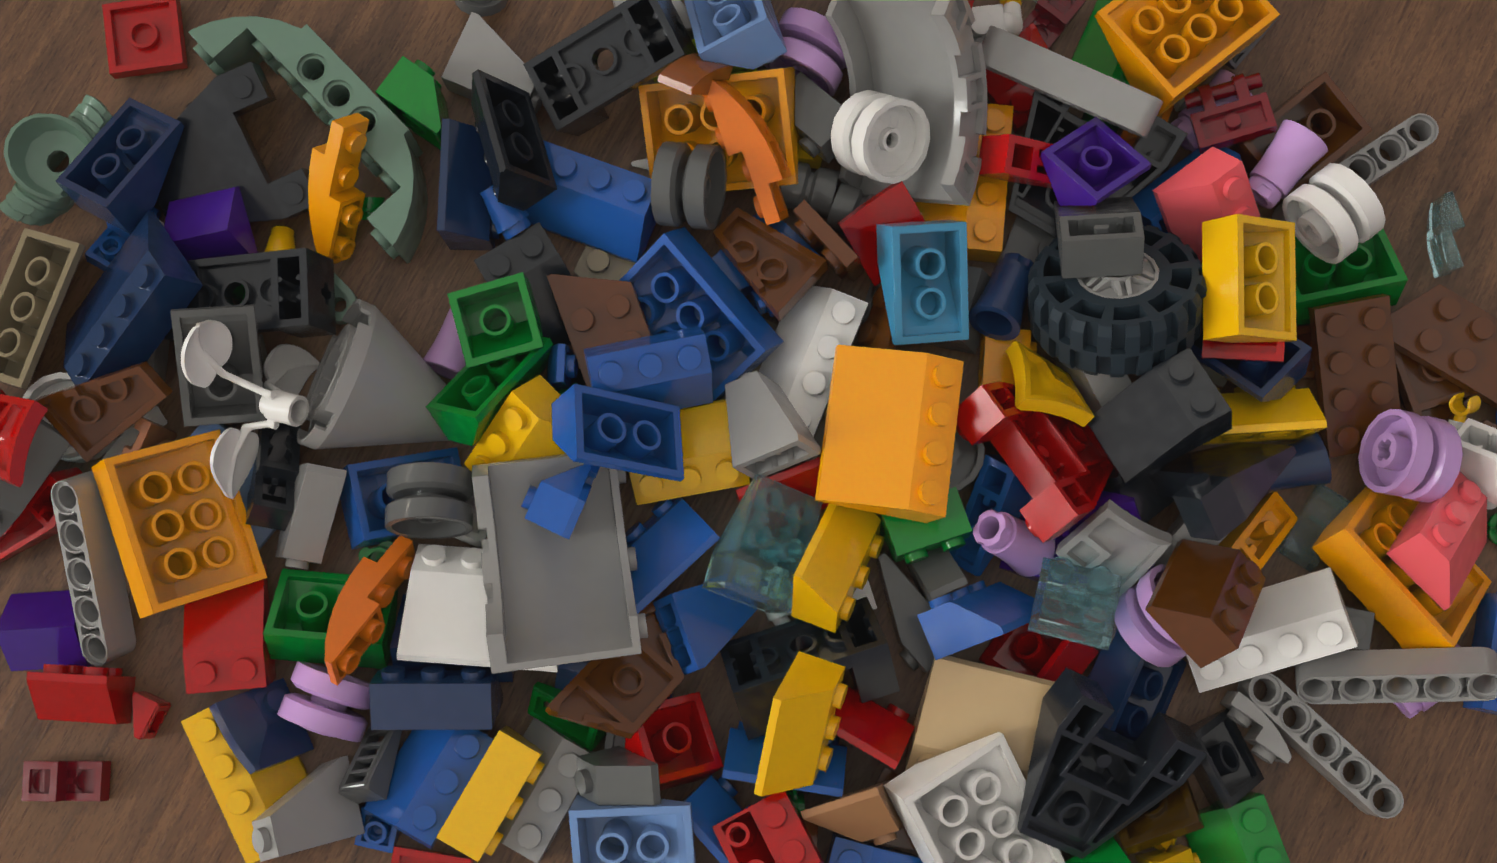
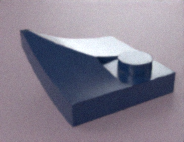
M284 678L273 681L267 687L254 688L216 702L209 707L224 739L249 774L284 763L314 749L306 729L285 720L277 714L284 695L290 693Z

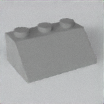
M533 718L523 737L544 751L539 761L543 762L545 766L533 785L528 782L525 783L518 795L525 799L512 821L505 817L498 832L504 835L500 841L502 844L534 863H539L544 858L569 814L568 810L574 799L580 794L576 788L574 778L575 772L578 771L576 757L595 751L586 749L540 720Z

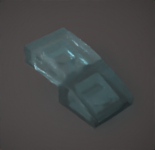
M1453 191L1445 193L1430 204L1427 248L1434 278L1449 275L1464 266L1453 234L1465 227V223Z
M1316 485L1297 515V522L1281 542L1277 551L1309 572L1318 566L1321 559L1311 547L1326 526L1351 501L1325 485Z

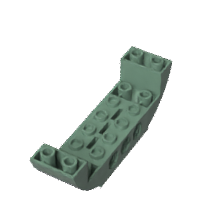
M258 16L230 17L211 21L188 31L198 43L192 49L217 76L248 62L260 64L264 60L277 75L280 74L287 85L302 101L305 100L312 111L326 126L329 125L331 127L332 120L354 113H359L369 119L366 132L367 142L362 150L360 159L375 177L379 176L387 185V189L393 194L367 217L368 221L375 228L370 234L393 260L400 256L407 264L410 263L421 242L426 224L428 195L425 175L418 158L423 154V151L410 130L307 24L303 28H299L280 20Z

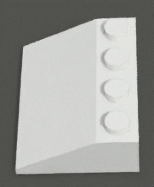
M435 544L418 545L410 571L396 654L397 660L491 667L486 638L485 604L488 603L483 581L482 548ZM559 665L524 670L558 672Z
M1001 732L919 762L883 785L922 863H1065L1059 849L1020 833L1017 828L1026 780Z

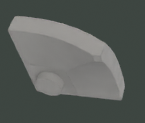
M1109 499L1057 545L1055 554L1116 600L1154 565L1171 545L1173 536L1139 520Z

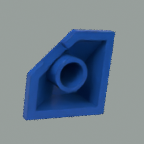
M582 464L541 480L538 488L530 485L521 505L522 508L528 510L525 519L566 539H570L600 466Z

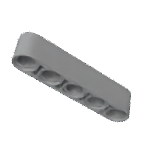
M995 26L989 27L982 42L987 70L1137 136L1147 138L1163 104L1162 100Z
M1425 113L1415 114L1339 164L1356 170L1360 177L1370 186L1433 143L1439 133L1438 124L1430 115ZM1410 130L1415 131L1419 135L1420 141L1415 140L1411 136ZM1379 149H1383L1389 154L1390 161L1385 160L1381 156ZM1283 202L1274 209L1272 219L1286 221L1282 210Z
M88 471L56 482L51 489V500L81 651L91 665L98 667L133 651L136 646V635L121 558L93 471Z
M1488 647L1346 650L1294 665L1298 697L1309 704L1489 701L1497 698V653Z
M1266 673L1239 681L1237 691H1240L1258 706L1272 721L1284 741L1366 815L1386 819L1393 818L1401 812L1404 798L1399 788L1278 677L1272 673ZM1259 679L1265 683L1267 688V694L1261 701L1255 697L1253 692L1254 684ZM1288 707H1291L1296 714V721L1290 728L1286 726L1283 720V713ZM1318 734L1323 736L1326 743L1324 751L1319 755L1313 748V740ZM1350 761L1354 765L1355 775L1351 781L1347 782L1343 776V768ZM1381 789L1384 793L1385 801L1383 806L1377 809L1373 803V796L1376 791Z

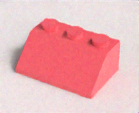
M1213 146L1152 190L1168 233L1170 232L1179 237L1184 245L1188 244L1197 254L1201 263L1202 222L1234 214L1260 217L1243 161Z
M1459 472L1453 486L1442 498L1431 503L1419 502L1386 553L1443 610L1450 608L1487 543V497L1481 492L1477 484Z

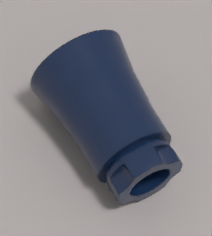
M1006 253L1004 258L999 261V264L994 267L980 298L969 312V322L979 333L996 340H1012L1019 335L1022 316L1028 298V275L1031 266L1034 264L1031 259H1027L1019 253Z
M1317 433L1286 444L1294 446L1297 453L1266 494L1285 489L1331 483L1332 471L1329 456L1322 439Z

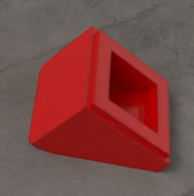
M134 691L132 694L134 737L139 740L155 738L171 707V703L147 691Z

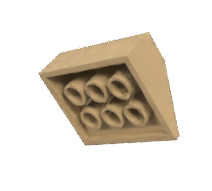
M946 656L935 660L934 657L913 725L915 728L908 741L905 771L919 762L1001 732L1025 780H1027L1042 699L1055 682L952 656Z

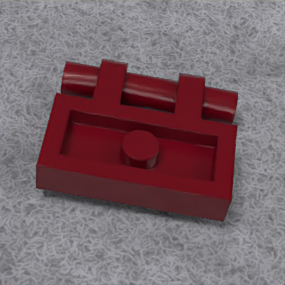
M1259 72L1245 77L1241 73L1232 76L1231 81L1212 87L1209 84L1197 87V91L1183 97L1187 110L1198 106L1203 108V111L1190 114V122L1200 154H1203L1212 146L1220 149L1277 132V123L1267 92L1253 96L1249 92L1263 87ZM1231 96H1236L1237 101L1216 107L1215 101Z

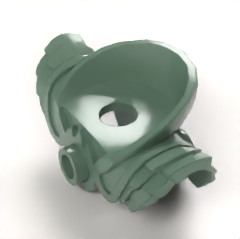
M86 94L82 103L78 104L68 118L58 114L36 113L22 118L10 129L5 139L3 155L9 173L16 183L6 195V199L0 203V210L7 217L24 224L42 226L52 223L55 218L65 214L73 207L75 202L56 183L57 178L64 171H54L67 155L70 165L113 117L101 101Z

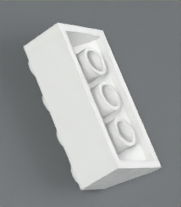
M812 286L779 322L775 332L784 342L762 362L759 373L781 387L813 437L828 405L835 348L837 345L852 346L868 303L832 288Z
M1331 567L1262 588L1237 650L1203 668H1200L1188 654L1186 656L1199 693L1358 647V640Z

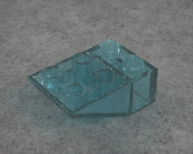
M755 474L713 550L702 588L766 613L791 614L794 573L814 535L823 502L815 501V498L760 474Z

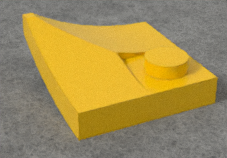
M1017 340L1007 348L1006 353L1010 360L1015 380V406L1020 411H1037L1053 414L1073 421L1082 427H1085L1095 417L1067 372Z

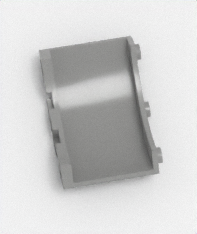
M831 0L825 17L832 26L843 51L849 77L850 97L861 91L872 90L914 101L924 110L929 121L930 143L927 155L919 169L907 180L903 181L913 201L970 206L982 164V159L977 158L976 154L979 135H986L988 103L983 48L981 42H974L970 25L974 23L975 18L968 0ZM841 166L838 179L843 183L862 189L864 197H868L871 194L876 195L891 185L890 183L879 182L867 176L850 172Z
M567 454L472 465V483L478 529H487L488 538L481 539L483 550L481 560L484 588L488 603L485 604L486 638L492 674L642 654L640 639L648 638L645 613L637 614L630 571L638 569L635 547H627L619 484L626 483L625 471L600 467L571 537L566 539L525 519L528 510L522 508L521 505L530 485L538 488L541 480L584 463L573 462Z

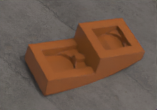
M692 53L677 59L659 74L657 82L689 95H708L712 80H729L733 66L703 61L698 53Z

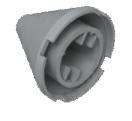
M361 299L355 300L342 318V321L348 324L341 330L338 336H332L306 397L309 403V412L306 420L310 421L308 432L302 429L297 431L298 444L311 449H330L450 441L426 408L446 386V383L375 305Z

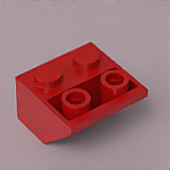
M43 664V672L27 671L26 680L37 718L40 720L128 724L131 723L132 694L135 689L136 677L122 676L123 668Z
M787 791L772 794L712 826L729 863H824Z

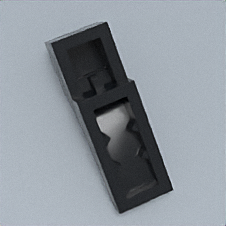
M279 423L277 429H258L259 449L254 462L250 490L247 496L246 524L281 531L286 530L294 509V487L299 473L300 444L297 442V431L301 429V425L294 427Z

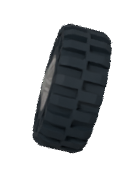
M1147 224L1143 226L1145 236L1143 274L1062 279L1058 239L1056 237L1049 247L1045 246L1039 253L1029 271L1028 321L1030 322V330L1034 338L1040 343V346L1052 358L1056 356L1063 365L1071 369L1075 367L1083 370L1086 374L1095 376L1098 374L1110 375V377H1124V375L1128 374L1143 375L1152 370L1153 366L1167 361L1187 348L1191 349L1202 333L1203 298L1206 296L1207 288L1205 278L1202 275V263L1197 254L1188 244L1184 245L1176 235L1170 232L1168 234L1164 233L1158 227Z

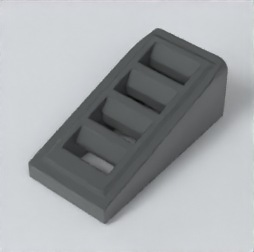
M371 726L368 727L341 782L338 792L340 795L355 803L387 799L402 730H371ZM385 736L383 741H378L379 737Z

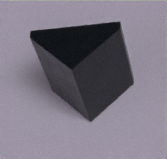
M1228 708L1189 726L1207 752V756L1193 774L1209 805L1222 809L1234 806L1264 780L1236 723L1227 716Z

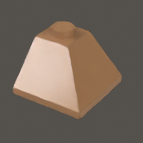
M890 780L844 794L842 797H835L817 803L800 811L803 820L859 842L873 839L875 846L897 839L895 832L904 827L883 786Z

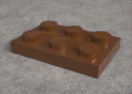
M804 199L793 210L798 218L794 225L798 228L799 233L802 235L801 237L816 252L821 248L823 249L821 254L827 260L829 267L841 279L848 275L854 282L864 273L859 257Z

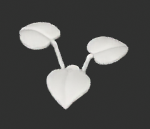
M206 320L196 323V326L188 333L182 346L181 367L186 379L195 386L206 388L213 382L216 374L226 380L262 395L259 402L260 412L267 419L265 421L246 423L242 425L240 430L236 428L226 429L217 438L210 455L211 473L223 494L233 500L257 457L259 437L255 432L251 431L262 428L277 429L279 423L294 427L302 425L308 416L309 403L306 397L298 394L320 363L309 352L298 346L290 344L278 345L266 358L264 374L267 380L264 383L265 388L260 387L222 368L231 355L232 336L229 329L223 323L215 320Z

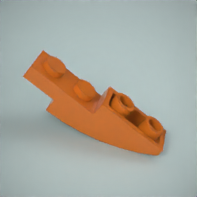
M712 80L708 95H703L707 109L711 113L714 112L718 127L715 128V134L718 144L723 150L726 149L728 156L740 152L743 153L744 159L741 161L742 170L747 181H752L756 193V196L753 198L754 207L758 216L764 218L766 226L788 218L789 214L778 181L792 175L778 142L764 119L737 89L725 80Z
M399 535L378 562L363 557L343 586L334 605L325 640L324 661L331 683L338 686L347 674L354 672L363 653L371 644H375L381 638L385 628L381 608H386L390 604L394 592L404 580H408L410 577L411 567L415 558L412 540Z

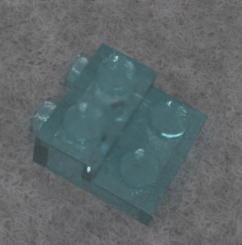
M1059 556L1053 559L1043 557L1028 631L1109 650L1115 612L1119 602L1122 576L1112 574L1108 568L1103 566L1087 568L1075 565L1066 557Z

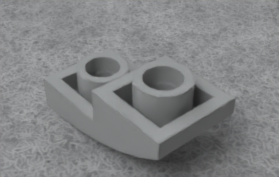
M1227 691L1220 704L1230 710L1227 716L1244 728H1248L1249 725L1252 726L1244 737V740L1254 746L1251 752L1268 764H1272L1273 761L1289 763L1292 758L1291 753L1272 721L1240 691Z

